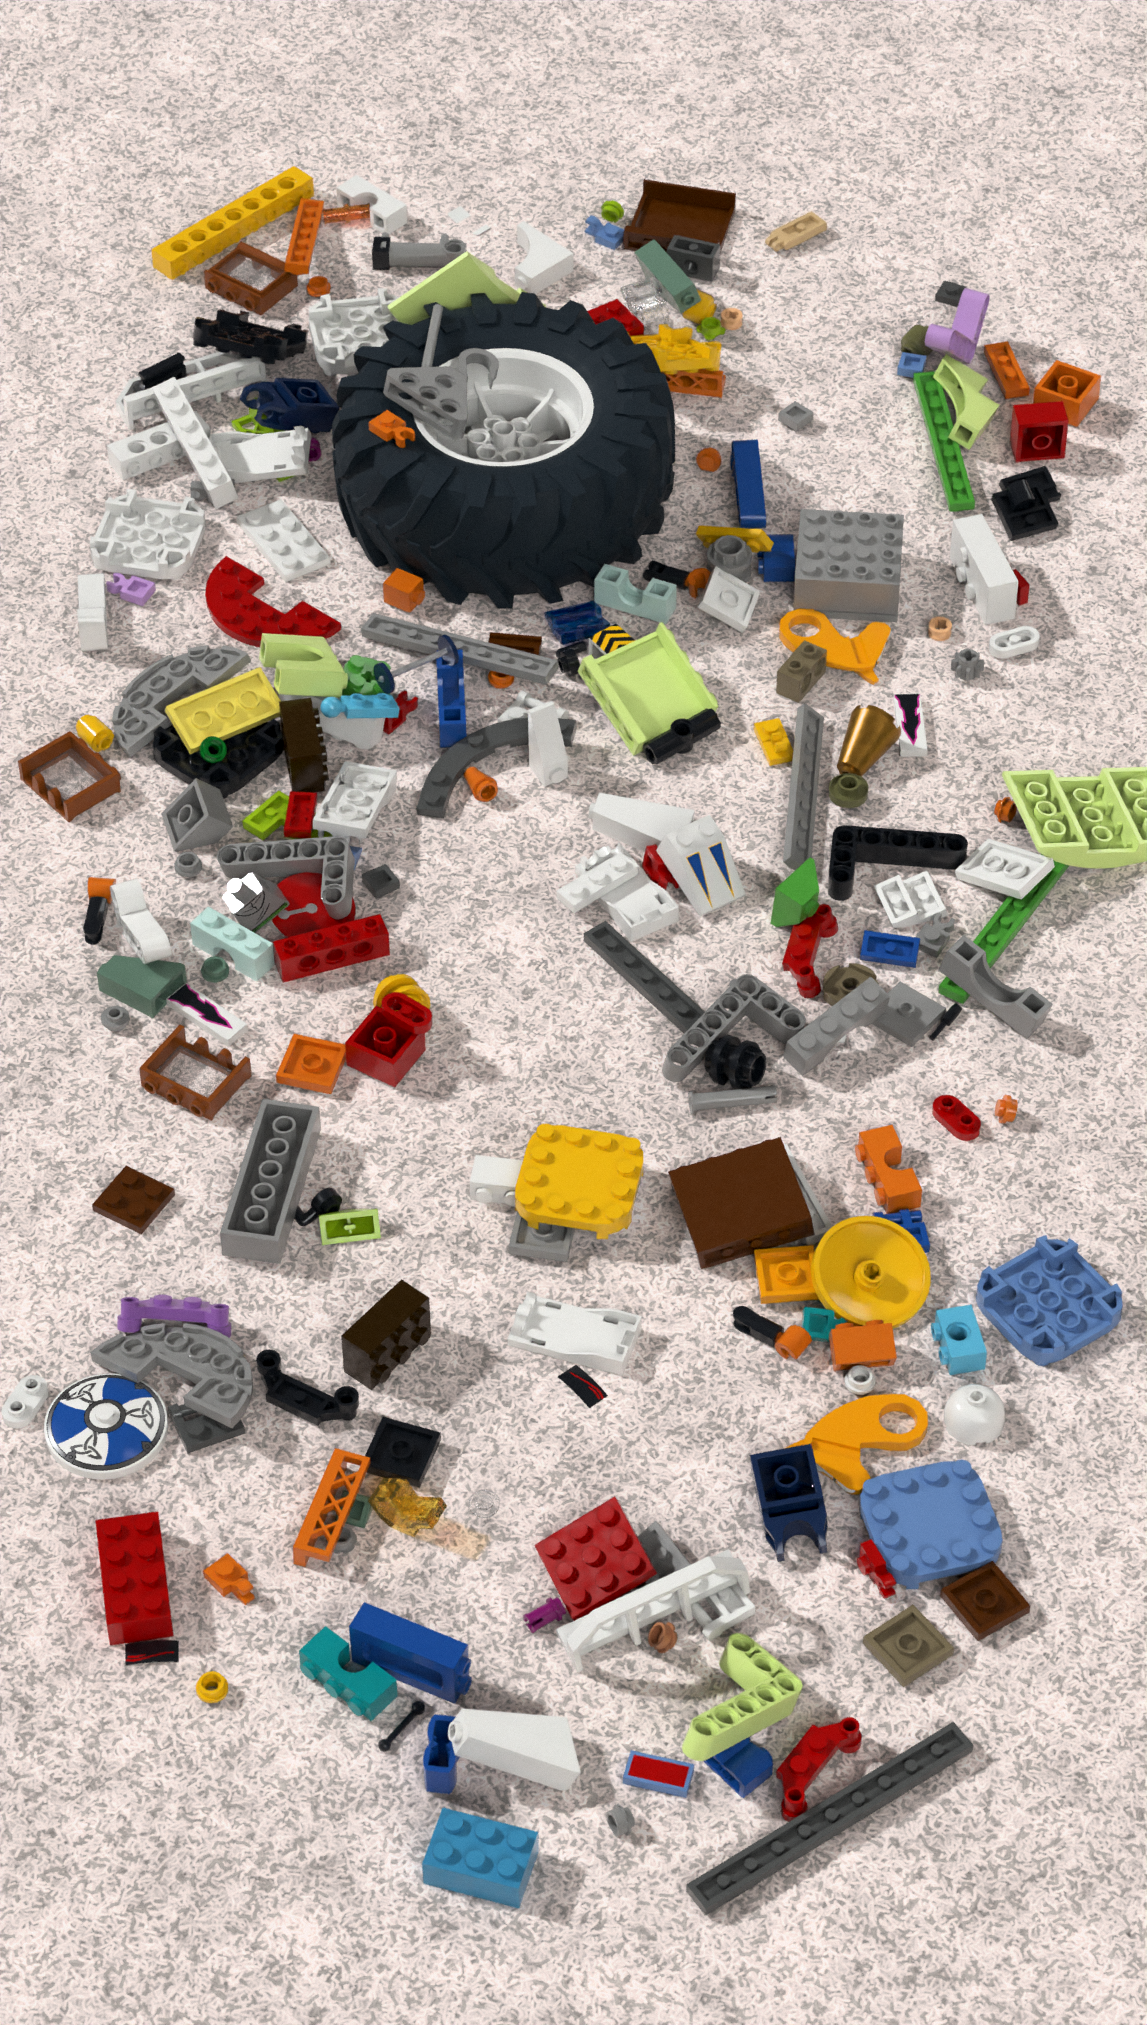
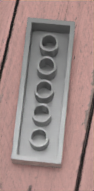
M262 1099L220 1231L222 1255L277 1264L281 1263L321 1131L320 1109L318 1106Z

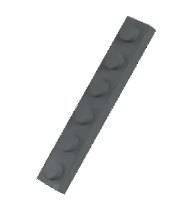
M607 921L584 933V942L681 1032L685 1033L705 1013Z

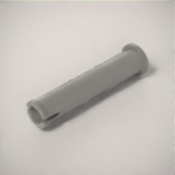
M775 1085L695 1094L689 1091L688 1103L690 1113L694 1114L695 1111L777 1103V1097H775L777 1090Z

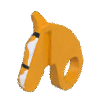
M799 608L787 612L780 620L779 638L790 651L794 652L805 640L827 650V667L854 671L872 685L878 682L879 679L873 669L880 663L890 638L891 628L887 624L872 622L864 631L860 632L859 636L850 639L849 636H841L825 614L814 609ZM808 623L814 625L820 631L813 636L801 637L792 633L790 629L797 624Z
M905 1394L866 1396L834 1409L821 1418L807 1432L803 1440L793 1443L786 1448L811 1444L817 1471L833 1480L847 1493L858 1495L862 1493L863 1483L871 1479L867 1470L860 1462L861 1448L907 1451L920 1445L927 1434L928 1414L918 1400ZM901 1411L910 1415L916 1425L907 1433L894 1434L884 1429L879 1420L886 1413Z

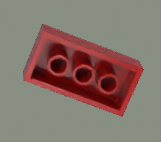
M158 1511L95 1520L110 1645L174 1637Z

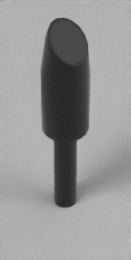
M957 1003L952 1005L943 1015L940 1025L929 1038L934 1041L946 1025L950 1026L963 1008Z

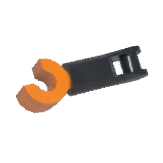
M653 560L648 564L649 569L643 572V578L649 582L652 578L677 585V588L686 590L688 587L690 596L696 599L698 596L697 589H705L711 572L705 568H697L688 572Z
M88 878L89 905L83 926L85 941L88 944H97L102 939L108 904L112 903L110 886L116 884V879Z
M746 1306L736 1307L733 1311L734 1327L738 1331L750 1335L773 1348L775 1347L777 1352L786 1360L790 1355L797 1360L812 1342L810 1334L800 1326L792 1325L784 1332V1327L760 1316Z

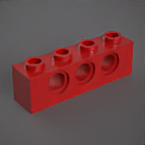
M381 914L273 941L274 962L282 982L292 981L390 955L389 933Z

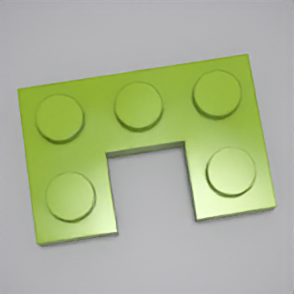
M278 790L242 820L243 828L258 838L265 840L281 825H285L289 796ZM313 829L312 838H319L317 829ZM324 831L323 837H333L331 833ZM291 838L290 840H294V839H304V838Z

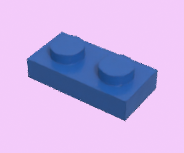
M865 930L860 960L916 968L920 938Z

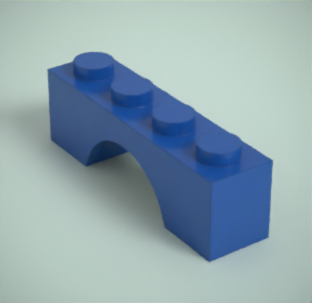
M463 649L457 650L459 661L456 665H448L442 657L436 659L440 748L452 747L467 736Z

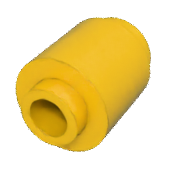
M84 715L76 724L78 736L95 752L106 750L111 746L114 734L98 717Z

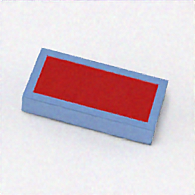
M631 1750L623 1775V1784L687 1798L695 1764Z

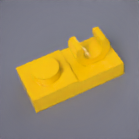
M780 718L754 723V732L769 766L791 762L793 760V748Z

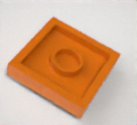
M293 1034L276 1074V1083L332 1094L346 1060L345 1044Z

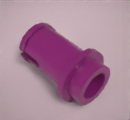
M548 1598L545 1604L528 1614H524L523 1619L525 1622L529 1621L526 1625L532 1633H535L538 1629L554 1620L561 1621L562 1616L566 1614V1610L559 1598Z

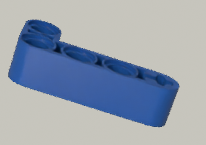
M758 439L732 441L730 468L732 470L731 475L734 476L739 527L750 529L766 528V510Z

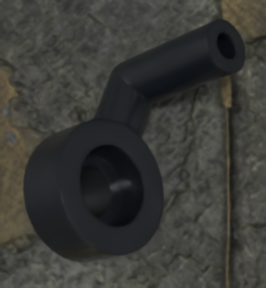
M584 641L556 651L559 668L562 673H567L569 677L579 674L580 663L576 654L587 650Z
M334 1188L323 1189L312 1199L311 1208L304 1213L297 1206L294 1219L300 1226H307L317 1219L318 1215L339 1211L342 1198Z

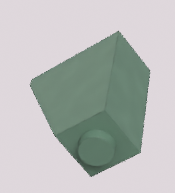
M114 955L107 963L102 964L97 972L99 991L151 1018H154L167 1004L166 999L187 983L185 965L177 962L157 960L144 964L140 958Z

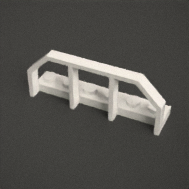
M217 352L184 362L186 374L195 371L197 374L177 380L189 403L209 396H213L216 402H221V392L256 381L258 383L266 382L265 363L261 362L259 357L253 356V358L249 359L235 354ZM220 363H221V364H226V365H222V366H219V367H216V368H213V369H210V370H205V369H204V368L211 367V366H214V365H217V364H220ZM141 377L130 379L116 400V410L129 430L134 429L133 420L162 411L152 388L133 393V387L139 383Z
M727 1549L592 1610L590 1614L557 1628V1635L576 1671L580 1672L583 1670L582 1655L627 1634L630 1635L635 1646L641 1644L640 1628L680 1609L687 1622L693 1620L691 1604L738 1583L744 1595L750 1593L748 1571L741 1558H733L731 1552Z

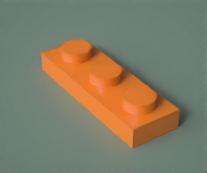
M1008 341L984 345L985 357L1004 398L1028 396L1030 387Z

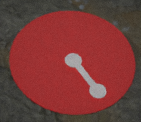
M312 872L294 874L277 885L290 905L274 917L272 921L277 929L286 937L354 921L356 907L353 897L351 912L348 916L342 919H333L327 913L321 899L322 874Z

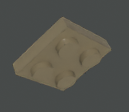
M911 1605L863 1637L864 1646L903 1687L954 1655V1647L914 1605Z

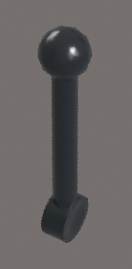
M414 1702L412 1711L386 1739L379 1741L378 1747L381 1751H388L391 1747V1742L415 1716L424 1713L425 1705L423 1702Z

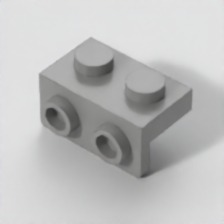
M657 1521L652 1523L638 1536L657 1572L655 1576L645 1581L647 1584L691 1565Z

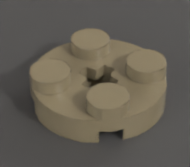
M849 963V967L840 968V965L834 966L824 976L823 999L830 1006H833L853 991L846 989L845 986L850 988L853 985L857 988L869 977H872L877 982V976L870 968L857 963Z

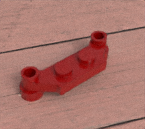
M827 904L819 905L813 916L806 918L800 924L793 925L782 962L784 971H790L797 980L799 993L804 998H813L821 992L820 981L815 975L813 964L821 937H832L839 929L837 919L832 914L831 907Z
M846 1717L840 1723L817 1727L813 1724L776 1770V1778L782 1781L784 1799L781 1802V1815L786 1821L790 1822L807 1811L808 1805L805 1800V1791L838 1749L844 1753H854L859 1750L862 1734L859 1730V1722L855 1718Z

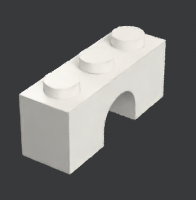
M355 175L336 187L337 206L352 215L363 210H370V226L380 232L391 234L407 223V205L360 176Z

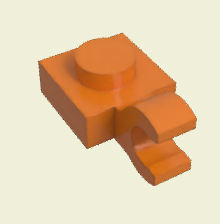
M228 1553L203 1570L204 1578L223 1597L232 1592L244 1605L255 1599V1596L250 1592L253 1589V1585L248 1581L247 1571Z

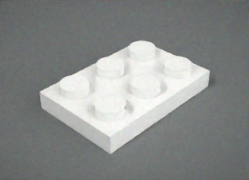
M987 839L955 870L958 880L1022 899L1055 865L1053 858Z

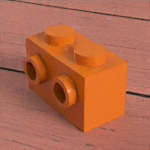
M871 1320L866 1322L865 1326L854 1327L853 1323L836 1325V1329H831L829 1334L833 1370H850L858 1365L868 1368L894 1365L897 1357L892 1323H884L883 1320Z

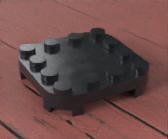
M223 309L217 310V317L214 321L201 317L195 318L193 345L198 347H208L209 345L216 347L215 350L218 352H237L238 356L242 358L259 357L261 362L266 364H275L276 360L283 361L287 357H294L295 354H302L306 350L309 330H301L302 326L293 323L285 326L283 331L248 322L249 312L240 311V313L236 314Z
M274 718L269 722L223 740L227 753L224 759L218 763L205 761L201 757L200 751L190 754L173 724L167 729L159 726L154 732V759L162 768L189 785L197 778L220 789L223 799L244 787L275 762L284 751L280 724ZM208 747L211 754H217L214 747Z

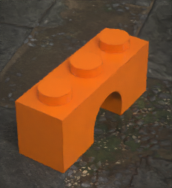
M893 1125L859 1132L858 1145H855L857 1160L864 1162L867 1182L869 1184L873 1183L875 1187L874 1194L877 1204L879 1206L883 1205L886 1214L898 1213L900 1209L911 1210L921 1207L922 1188L913 1168L904 1170L890 1168V1166L901 1164L902 1144Z

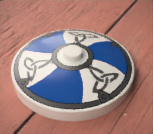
M112 1373L89 1376L66 1387L51 1403L44 1422L46 1444L56 1462L78 1476L101 1480L127 1476L145 1467L161 1451L168 1434L166 1407L160 1395L143 1381L137 1383L120 1374Z

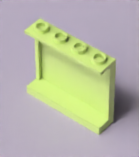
M663 622L658 624L655 632L606 655L594 659L591 654L583 658L578 669V673L633 756L643 751V744L668 731L675 720L689 719L706 708H712L716 712L718 708L715 696L711 692L709 693L703 684L702 676L693 669L689 663L688 655L679 648L675 642L674 634L665 627Z

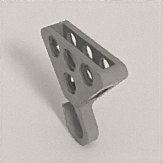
M470 348L460 353L456 369L451 366L390 368L387 371L383 393L386 397L449 438L460 440L464 436L468 418V375L466 365L478 363L485 366L489 370V388L492 389L493 381L497 377L499 361L487 350ZM404 379H409V380H412V381H414V382H403V383H402V380H404ZM399 393H408L413 398L403 399L399 396ZM425 405L433 411L429 413L423 412L419 407ZM443 418L448 419L453 425H443L439 420Z

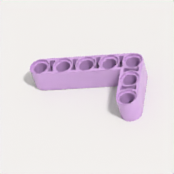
M965 288L959 301L952 329L930 324L925 337V346L943 356L947 354L955 360L970 363L977 347L990 295Z

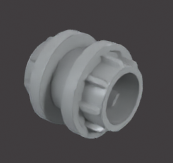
M722 536L707 549L708 563L706 569L711 572L717 566L724 572L747 583L752 573V550L749 546H746L745 541L737 536Z

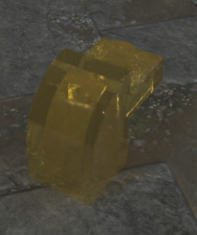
M383 1478L368 1500L377 1515L388 1526L413 1537L416 1536L420 1529H433L447 1507L441 1497L418 1496L407 1479Z

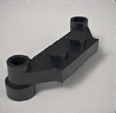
M268 1349L261 1351L257 1355V1370L261 1374V1379L267 1390L266 1402L317 1426L323 1421L338 1419L350 1421L356 1417L359 1406V1394L355 1388L343 1386L336 1390L334 1397L282 1373L281 1357L278 1352Z

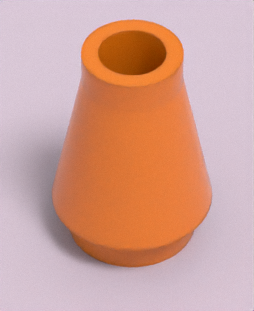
M469 767L464 772V779L467 781L475 799L488 802L497 795L498 788L495 779L479 771L476 767Z

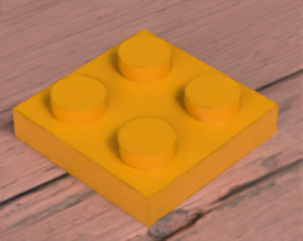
M813 1245L754 1250V1262L761 1304L819 1300L811 1277V1263L814 1254Z

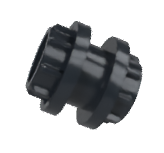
M726 1035L712 1042L705 1056V1070L709 1073L713 1082L724 1086L729 1080L730 1085L734 1089L751 1088L758 1085L765 1074L767 1065L766 1056L762 1053L756 1042L746 1040L741 1043L738 1037Z

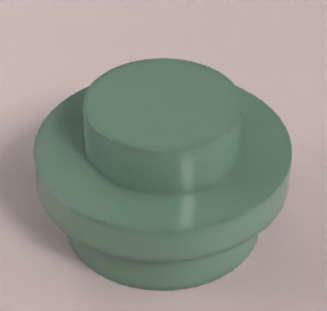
M209 957L201 967V975L208 982H221L228 977L229 966L221 957Z

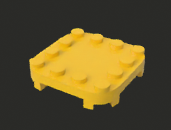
M659 324L658 334L630 336L634 345L646 343L649 346L660 371L665 374H677L679 370L696 373L699 369L709 371L720 370L722 343L719 341L698 342L692 339V328L673 329L668 327V324Z
M539 1125L537 1132L531 1136L527 1144L515 1187V1211H518L519 1215L528 1222V1227L537 1230L540 1223L595 1231L597 1232V1239H608L609 1234L619 1232L623 1228L628 1229L632 1222V1211L641 1176H643V1151L640 1141L637 1138H629L620 1134L570 1126Z

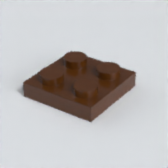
M125 1166L92 1204L94 1212L142 1234L175 1196V1190L133 1168Z
M994 1561L942 1588L940 1597L977 1641L1030 1613L1031 1605Z

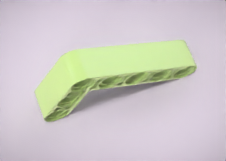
M734 1633L729 1636L720 1658L719 1666L724 1673L746 1691L692 1719L682 1744L683 1753L690 1759L696 1761L707 1760L784 1719L794 1710L803 1687L802 1681L745 1634Z

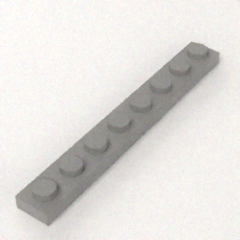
M373 613L361 628L362 637L426 654H432L439 650L438 638L442 635H448L454 642L457 650L463 649L464 664L545 685L548 684L559 668L558 660L376 613Z
M806 703L797 708L783 863L793 870L799 868L809 857L812 858L824 717Z

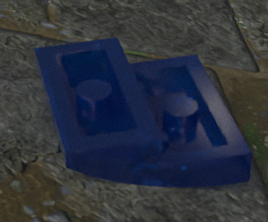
M594 601L544 612L554 636L562 645L589 639L594 634L610 627V623L602 617L601 607Z

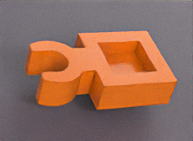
M389 410L368 422L371 432L386 442L393 438L398 447H405V438L415 441V431L406 427V422Z

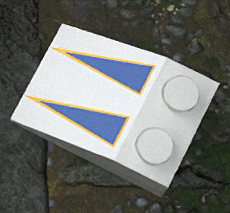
M710 815L665 834L656 851L700 917L746 895L726 839Z

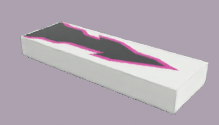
M920 693L894 694L893 703L896 727L898 728L899 725L901 727V735L898 739L900 757L927 756L928 749Z
M187 983L166 999L167 1006L228 1047L248 1031L247 1023Z

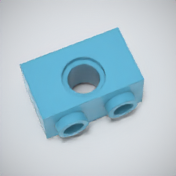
M972 1305L936 1310L935 1323H931V1333L933 1340L939 1341V1359L941 1365H947L949 1375L985 1370L987 1350Z

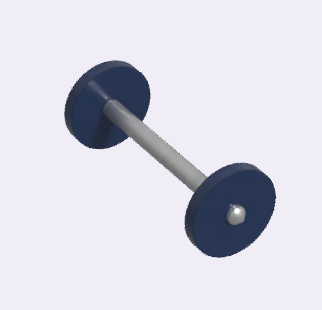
M448 635L440 636L438 638L439 651L391 672L384 663L375 664L374 675L381 690L386 694L394 692V677L440 657L448 665H456L459 661V656L452 639Z

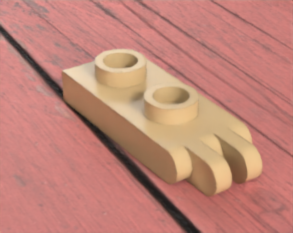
M811 211L773 230L766 239L765 244L776 252L783 248L789 250L826 231L827 222Z

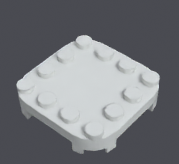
M378 288V296L331 301L330 295L326 294L320 296V301L312 307L309 306V329L316 359L327 376L358 373L353 354L359 347H381L389 341L383 326L393 320L398 321L388 309V305L398 299L397 296L388 294L386 288Z
M127 489L126 495L118 496L114 499L109 497L106 500V511L95 537H90L91 558L94 562V567L98 570L155 579L180 580L191 567L205 533V513L202 508L195 504V499L185 496L183 503L141 498L137 497L136 489Z

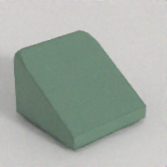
M343 1490L341 1499L348 1496L349 1492ZM357 1494L346 1524L365 1529L377 1500ZM336 1514L335 1521H338L339 1517Z

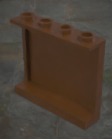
M644 179L643 194L631 225H626L624 229V249L637 251L655 239L667 253V248L674 235L720 244L721 253L736 212V193Z
M781 1137L765 1140L759 1144L739 1148L730 1153L709 1157L704 1161L688 1166H680L675 1170L668 1171L672 1190L676 1194L701 1269L754 1254L755 1249L774 1248L815 1235L812 1217Z

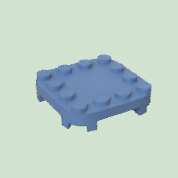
M1047 1235L1036 1238L1033 1248L994 1270L988 1266L981 1272V1278L977 1285L976 1302L982 1314L1022 1355L1032 1360L1038 1366H1046L1049 1363H1054L1068 1357L1110 1332L1121 1320L1123 1308L1122 1290L1117 1283L1111 1286L1077 1252L1078 1244L1070 1238L1067 1242L1058 1239L1047 1240Z
M957 1460L929 1464L883 1474L873 1479H868L863 1483V1490L860 1495V1519L864 1520L870 1539L873 1540L884 1558L887 1571L893 1575L897 1584L906 1586V1590L919 1589V1583L975 1571L991 1561H994V1563L998 1561L1003 1541L1001 1529L982 1480L977 1472L972 1469L968 1461Z

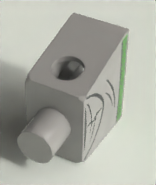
M253 872L247 874L241 880L239 878L231 879L227 884L228 891L222 897L239 924L254 933L258 932L290 905L276 884Z

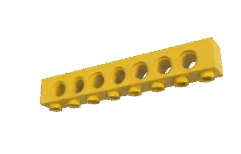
M292 166L152 248L153 268L171 280L185 274L198 264H202L205 260L222 252V250L230 245L239 242L252 232H256L259 228L291 211L299 205L301 198L311 199L314 196L313 178L299 168Z

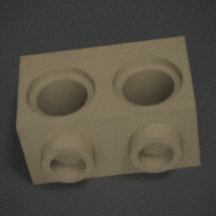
M804 640L777 671L776 693L800 703L825 674L827 650Z

